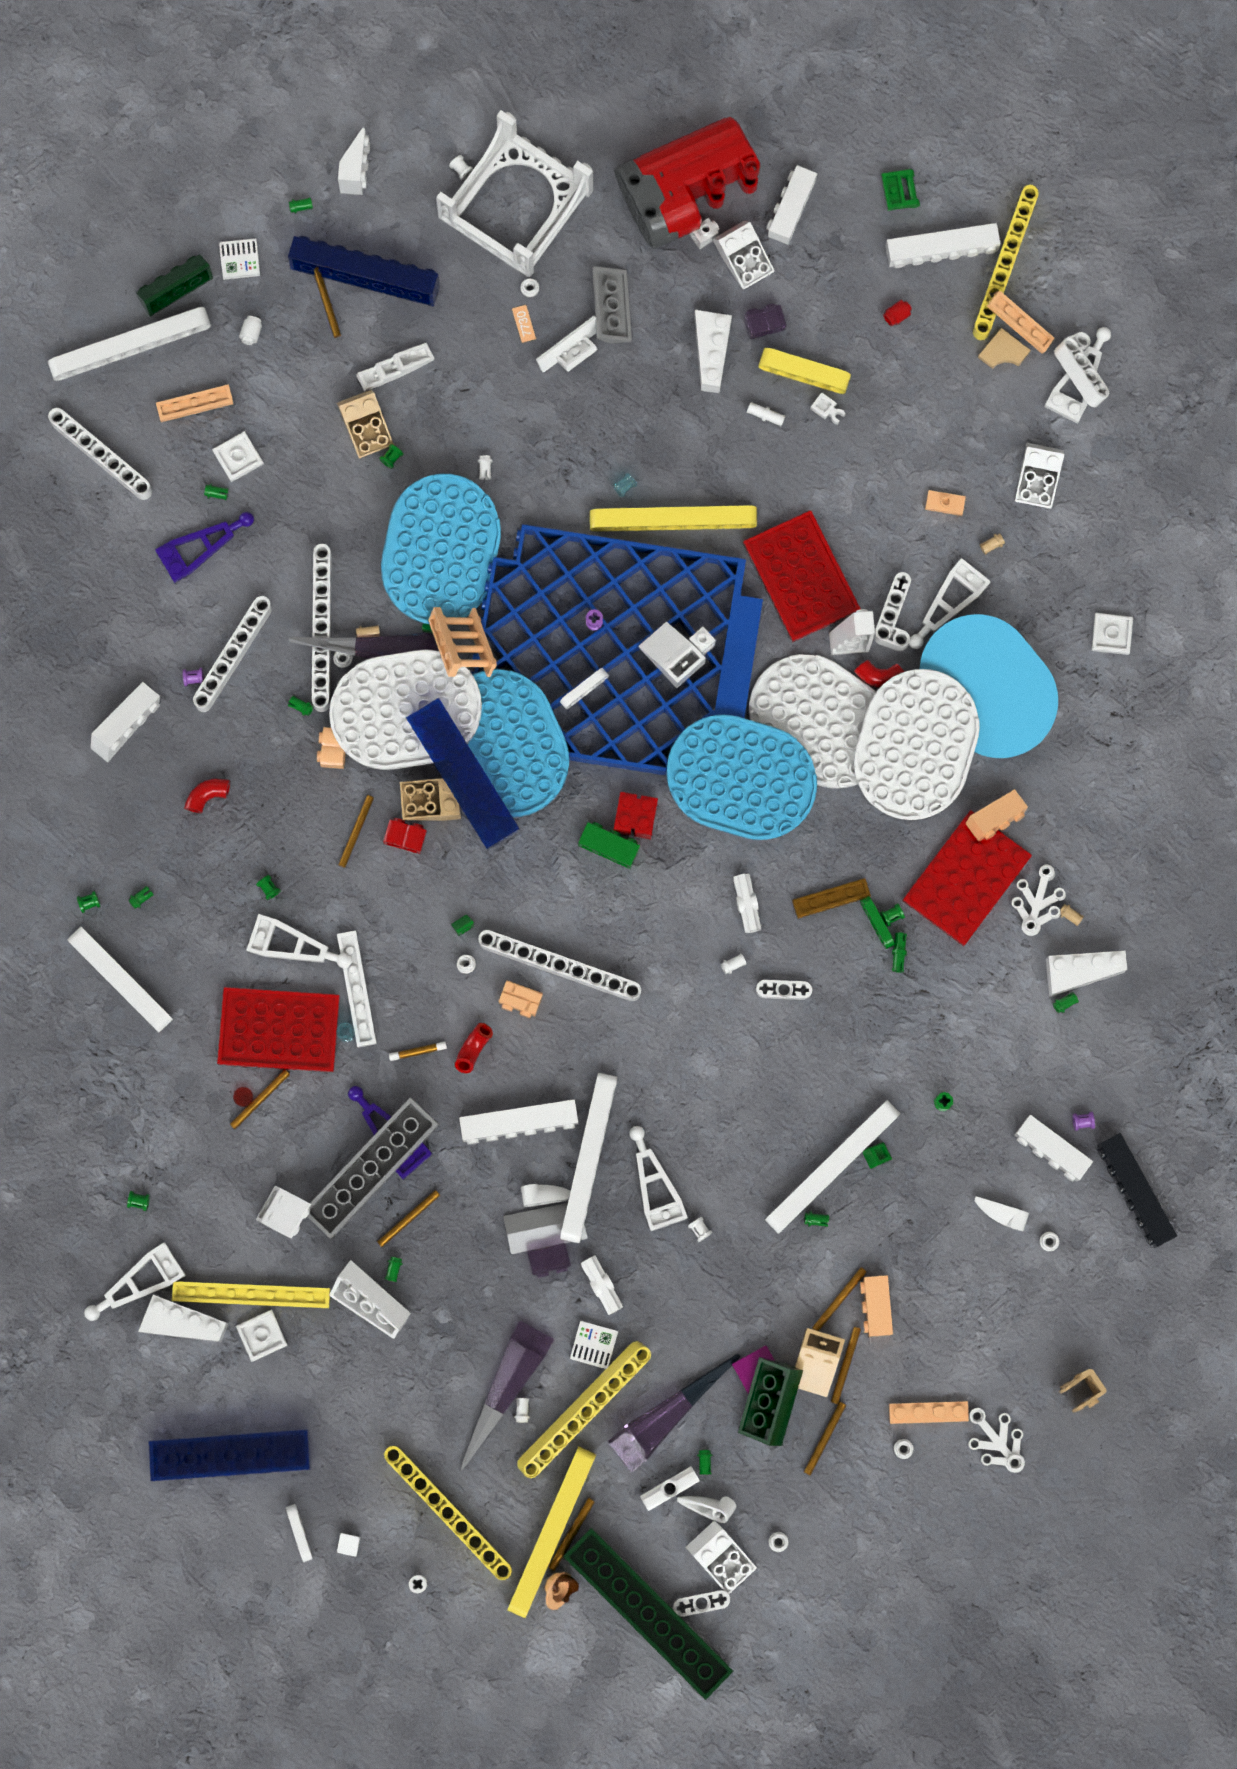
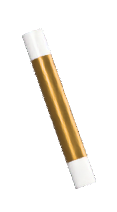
M444 1041L390 1053L389 1058L390 1061L444 1050L447 1049Z

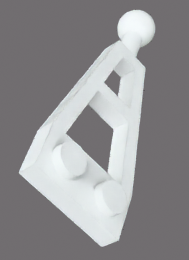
M1101 327L1097 330V340L1094 346H1089L1084 351L1087 357L1089 355L1095 357L1093 367L1096 371L1102 352L1099 350L1103 343L1111 337V331L1107 327ZM1066 373L1053 389L1044 407L1078 424L1087 407V402L1083 398L1081 403L1059 392L1070 379Z
M961 558L949 572L922 622L924 627L918 634L910 637V647L913 649L921 648L924 643L923 639L930 630L934 633L976 600L991 581ZM953 578L973 593L954 609L942 600ZM937 606H939L948 614L934 624L930 619Z
M258 914L247 947V952L270 958L321 963L328 959L337 962L341 968H347L352 963V958L348 953L338 955L328 952L329 948L277 919ZM275 927L298 938L294 953L268 951ZM307 942L320 949L319 956L301 954L304 943Z
M633 1126L629 1131V1135L632 1140L636 1141L639 1149L636 1158L644 1214L650 1231L652 1232L688 1219L681 1198L651 1149H646L643 1140L645 1135L644 1129L640 1126ZM649 1156L658 1173L645 1177L642 1159ZM662 1179L675 1202L650 1210L646 1184Z
M164 1242L148 1252L104 1295L106 1300L97 1306H88L85 1309L84 1315L90 1321L97 1320L100 1312L109 1306L114 1309L171 1286L173 1282H177L186 1275ZM152 1259L165 1281L140 1291L132 1277ZM127 1283L133 1295L115 1301L113 1295Z

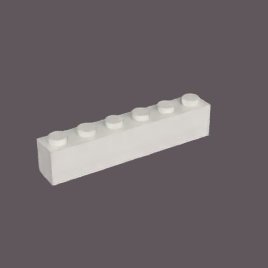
M997 223L888 239L885 247L889 267L901 268L906 264L920 265L926 261L935 263L942 259L949 258L954 260L965 255L974 257L979 253L993 254L999 250L1000 238Z
M575 1099L459 1117L463 1142H467V1145L477 1144L481 1139L491 1142L498 1140V1137L506 1136V1139L516 1138L517 1134L525 1133V1136L537 1134L536 1131L539 1130L549 1133L556 1131L555 1128L563 1127L564 1130H568L578 1125Z

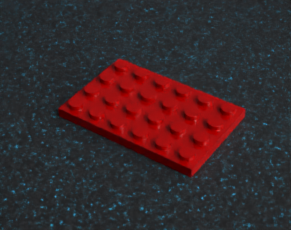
M811 510L743 541V545L792 642L860 610Z
M972 810L969 811L902 900L962 946H965L1032 856L999 830L990 839L986 840L984 838L978 841L965 824L969 817L974 814Z
M224 987L217 1064L334 1072L340 995Z

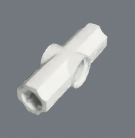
M750 874L734 876L733 881L737 893L736 902L739 914L741 913L745 933L760 931L761 924L757 911L758 902L756 894L753 892Z
M593 1256L581 1263L582 1268L590 1280L589 1283L594 1293L601 1300L608 1315L623 1308L609 1276L602 1269L597 1257Z
M690 1466L644 1493L640 1498L647 1510L650 1511L698 1483L699 1479ZM667 1483H672L675 1486V1492L671 1495L666 1494L664 1491V1486Z

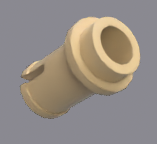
M994 534V537L979 545L986 555L998 547H1003L1002 545L1005 544V541L1001 534Z
M359 626V628H356L357 640L361 639L363 641L366 638L380 637L379 626Z
M1064 904L1060 909V917H1065L1076 926L1080 924L1084 917L1070 908L1069 904L1068 906Z

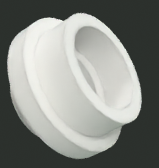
M531 278L524 280L521 284L522 294L526 297L537 295L539 292L538 282ZM532 286L533 290L528 291L526 288Z
M335 652L333 656L335 665L340 668L348 667L352 663V655ZM341 656L346 657L344 662H341L339 659Z
M462 955L457 961L458 970L464 974L472 972L476 967V961L470 955Z
M1046 1232L1040 1237V1246L1045 1251H1054L1059 1246V1238L1053 1232ZM1047 1238L1052 1239V1245L1046 1244Z
M900 1439L895 1443L894 1453L898 1458L907 1459L913 1454L914 1448L909 1440ZM902 1445H905L907 1447V1451L905 1453H902L900 1451V1447Z
M775 1532L769 1538V1546L775 1552H782L788 1546V1538L782 1532ZM780 1538L782 1540V1544L780 1546H777L775 1544V1539Z

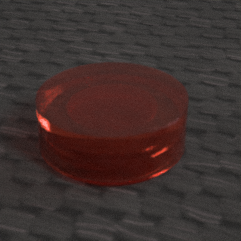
M241 1087L234 1092L233 1098L238 1106L247 1107L253 1101V1093L250 1089Z

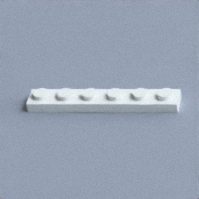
M356 930L337 934L340 954L348 953L352 958L351 965L343 968L357 1047L375 1045L377 1043Z

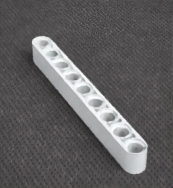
M198 307L54 357L48 361V366L53 380H63L204 331L211 327V323L206 309Z
M318 544L313 551V638H331L332 556L330 548L326 544ZM321 551L328 553L324 558L318 557V554ZM321 569L327 570V574L324 576H319L318 571ZM320 588L327 589V592L325 594L321 595L317 593L318 589ZM320 606L327 607V610L324 613H319L317 611L318 607ZM320 624L327 626L324 631L317 630ZM312 647V704L318 712H325L330 707L331 650H319L317 647ZM320 661L326 662V666L324 668H318L316 666L317 663ZM321 679L326 681L323 687L316 685L317 681ZM319 698L326 700L325 704L321 706L317 705L316 701Z
M490 930L482 931L479 935V944L484 950L628 1001H636L641 995L640 985L632 980ZM485 936H490L493 939L488 945L482 942ZM503 942H508L511 947L509 950L503 951L500 945ZM520 949H527L529 951L528 956L520 957L518 955ZM539 955H544L547 957V961L540 964L536 961V958ZM562 961L565 964V968L557 970L554 967L555 963ZM575 968H581L583 974L577 977L573 975L572 971ZM598 974L602 979L599 983H594L591 981V976ZM615 980L620 986L614 990L609 987V983ZM635 987L638 993L635 996H630L627 993V989Z
M598 1073L561 1231V1240L580 1243L616 1088L617 1076Z
M886 1100L765 1221L779 1234L901 1113Z

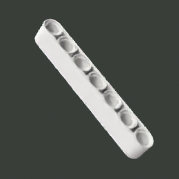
M54 408L49 412V421L59 433L141 500L150 498L152 488L143 476L62 409ZM62 416L61 421H54L55 417ZM70 428H77L74 433H68ZM85 439L91 440L88 445H82ZM99 451L105 452L102 457L96 456ZM112 463H119V466L117 468H110V465ZM126 475H133V478L131 480H124V477ZM141 486L147 487L145 492L138 491Z
M259 596L254 600L195 693L193 702L198 711L207 712L211 709L271 614L272 606L267 597ZM261 603L268 605L264 610H259L258 606ZM251 619L258 621L254 626L248 625V622ZM240 635L248 636L244 642L238 641V637ZM235 650L238 652L234 658L228 657L230 651ZM220 667H227V671L225 673H218V669ZM211 682L217 683V687L213 690L208 689V685ZM201 698H206L207 703L205 705H198V701Z
M81 926L67 939L158 1032H161L173 1020Z

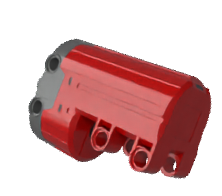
M728 117L620 164L614 169V173L630 213L645 241L651 248L657 249L700 229L702 217L695 199L704 196L711 208L719 209L724 204L726 185L738 181L744 193H754L758 185L760 162L738 122L734 118ZM751 180L754 184L747 185L745 182ZM718 195L721 199L714 200L712 196Z

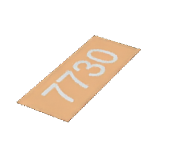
M523 305L512 308L521 342L535 340L536 337L527 306Z

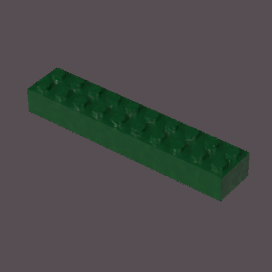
M592 1528L563 1556L705 1700L733 1673V1670Z

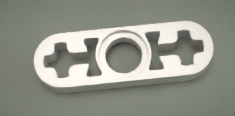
M604 668L599 669L560 700V703L565 709H569L609 677L608 673Z
M762 980L757 984L756 993L761 998L805 1000L810 997L812 986L806 981ZM763 984H767V988H773V984H777L775 988L776 995H772L773 991L770 990L763 994V991L759 988H762ZM787 985L790 992L787 995L780 994L779 986ZM792 985H796L795 989H801L802 986H805V989H808L809 992H806L803 996L801 992L795 991V996L791 995L793 992Z
M296 1504L287 1506V1515L303 1562L312 1560L313 1555Z
M718 1590L679 1598L674 1602L673 1610L678 1616L684 1617L723 1609L729 1605L730 1596L727 1592ZM718 1594H722L723 1597L727 1598L724 1601V1605L715 1602L713 1603L715 1607L710 1608L709 1595H712V1599L718 1598ZM700 1597L707 1600V1606L704 1609H699L696 1606V1600ZM689 1599H693L692 1604L695 1611L691 1612V1607L686 1608L685 1613H681L680 1610L676 1609L679 1606V1602L687 1605L690 1604Z

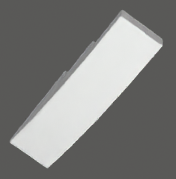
M427 343L396 353L392 358L376 363L372 368L358 372L356 376L364 392L400 378L430 363L435 358Z

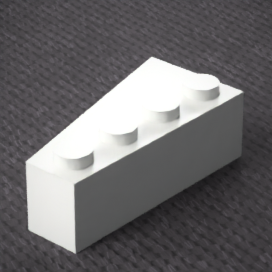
M695 310L694 320L701 391L720 393L732 319L731 315Z
M867 609L857 610L856 613L851 614L829 633L831 655L869 652L875 635L873 611L868 612Z
M142 682L92 732L91 749L106 762H109L138 727L144 724L151 712L154 713L159 708L160 696Z
M1126 951L1048 956L1046 958L1049 997L1124 973L1127 970Z
M351 1260L338 1276L329 1294L330 1297L393 1339L403 1328L411 1314Z
M153 1295L138 1332L222 1342L228 1323Z

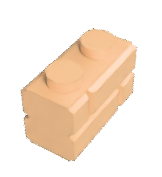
M506 980L499 1004L502 1005L501 1008L512 1012L515 1009L520 1011L519 1015L526 1018L535 1017L543 993Z

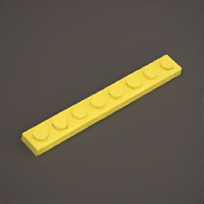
M173 1282L172 1301L329 1308L330 1288Z

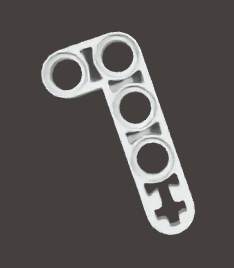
M1079 332L1065 338L1055 348L1054 354L1087 404L1091 407H1097L1109 396V390L1083 352L1091 343L1089 336Z
M905 572L898 573L894 578L874 635L876 643L896 651L905 650L910 641V636L906 631L895 627L911 584V577ZM904 580L902 589L898 590L900 581ZM891 597H898L900 602L893 603ZM892 614L894 619L889 621L885 619L884 615ZM885 631L888 636L881 638L878 632ZM902 637L906 643L898 644L896 638Z

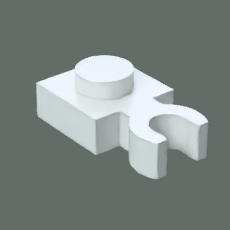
M823 393L819 395L810 408L823 419L830 416L832 422L836 425L839 424V420L835 416L838 414L842 417L845 416V412L842 409H835L837 403Z

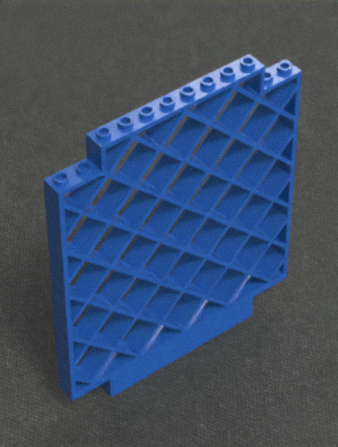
M522 524L521 530L517 531L516 541H519V546L514 549L513 559L516 560L494 557L493 563L489 562L488 574L491 573L490 581L486 580L485 592L488 593L487 599H483L482 610H485L484 617L480 618L486 638L489 639L502 657L497 661L495 669H500L507 664L511 671L521 674L512 660L534 645L548 666L529 679L537 683L553 671L568 691L550 704L552 710H555L562 705L560 700L574 689L558 667L580 652L594 672L601 669L585 648L607 634L621 654L602 668L609 672L621 662L627 660L641 679L621 695L618 694L609 680L606 679L603 684L614 699L594 714L590 712L582 699L577 702L587 719L567 733L561 728L567 746L571 750L569 752L570 761L667 776V758L663 753L673 746L678 736L686 729L671 710L672 706L692 693L707 713L702 718L714 715H733L745 718L763 599L741 596L746 559ZM525 534L533 535L543 550L522 564L521 558ZM543 537L558 540L548 545V543L545 541ZM568 541L579 542L590 557L568 571L554 551ZM589 544L604 547L595 553ZM615 548L626 550L636 563L616 578L612 576L600 560V558ZM636 552L649 553V555L641 560ZM661 555L672 557L682 571L662 586L646 567ZM549 556L563 576L541 590L527 570ZM682 559L694 560L696 562L687 567ZM595 563L609 583L587 597L573 577ZM706 563L718 564L728 579L707 593L693 575V572ZM497 566L515 569L494 583ZM728 566L737 567L736 575L733 574ZM641 570L655 591L634 605L620 584ZM522 574L536 595L514 609L500 589ZM687 577L701 598L680 612L666 591ZM568 581L582 602L560 616L546 596ZM734 584L728 620L712 598ZM614 589L629 609L608 624L603 619L602 628L580 643L565 622L585 608H588L589 611L596 609L592 603ZM495 593L509 613L487 628L492 594ZM659 596L675 615L667 622L672 627L680 622L690 637L696 632L685 617L705 603L721 622L720 625L709 632L711 636L715 637L727 629L722 665L708 651L705 657L714 669L694 683L688 678L684 681L687 688L668 702H665L651 683L662 672L657 668L646 676L631 656L639 651L640 648L638 646L656 631H653L639 610ZM541 600L555 618V621L533 635L519 615ZM634 615L648 635L629 649H626L612 629ZM515 619L529 639L506 654L492 634ZM558 627H561L575 647L553 662L539 641ZM474 653L473 659L480 660L479 654ZM475 667L474 672L471 671V674L478 673L480 667ZM720 674L715 710H713L698 691V688ZM646 686L660 707L641 721H638L624 700ZM619 705L634 726L614 740H611L597 719ZM665 712L680 733L658 748L644 729V726ZM590 724L595 727L607 744L591 756L580 754L570 738ZM637 731H639L653 750V753L639 763L627 761L616 747ZM612 750L618 760L603 758L602 756ZM658 757L665 767L648 764Z

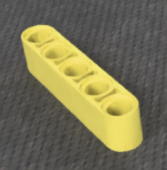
M771 348L763 349L758 365L764 371L839 394L846 393L851 374L844 370Z

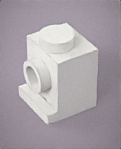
M707 218L702 221L699 230L689 235L698 248L702 249L711 243L713 238L718 236L719 227L714 220L710 221Z

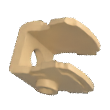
M1092 1369L1075 1375L1073 1380L1060 1387L1059 1393L1061 1394L1084 1379L1094 1395L1072 1409L1073 1413L1082 1410L1087 1405L1091 1408L1099 1402L1098 1398L1107 1391Z

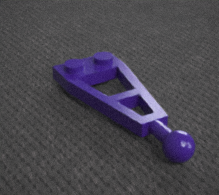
M243 512L239 520L230 525L227 522H223L169 541L155 549L172 580L176 583L190 575L234 537L233 531L242 526H251L254 523V516L250 512ZM225 530L226 534L214 545H211L206 536ZM201 538L207 551L187 567L176 546Z
M353 1086L349 1089V1098L352 1101H357L364 1109L362 1115L373 1135H375L378 1129L370 1115L376 1111L387 1121L391 1116L375 1103L370 1105L363 1097L361 1087ZM422 1143L396 1172L404 1180L433 1153Z

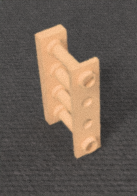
M434 607L428 621L448 677H455L461 667H483L486 676L491 677L497 662L493 657L476 608L471 609L468 617H446L443 615L441 607ZM447 625H468L470 631H451ZM452 639H473L475 645H456ZM457 653H478L480 660L461 659Z

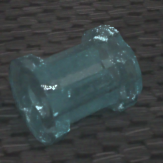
M628 473L618 483L612 484L615 491L622 498L627 491L637 486L636 481Z
M341 1023L337 1027L336 1032L341 1041L350 1042L353 1040L355 1034L351 1024ZM343 1029H344V1030H348V1029H349L350 1035H349V1036H347V1035L342 1036V1035H343L342 1030H343Z

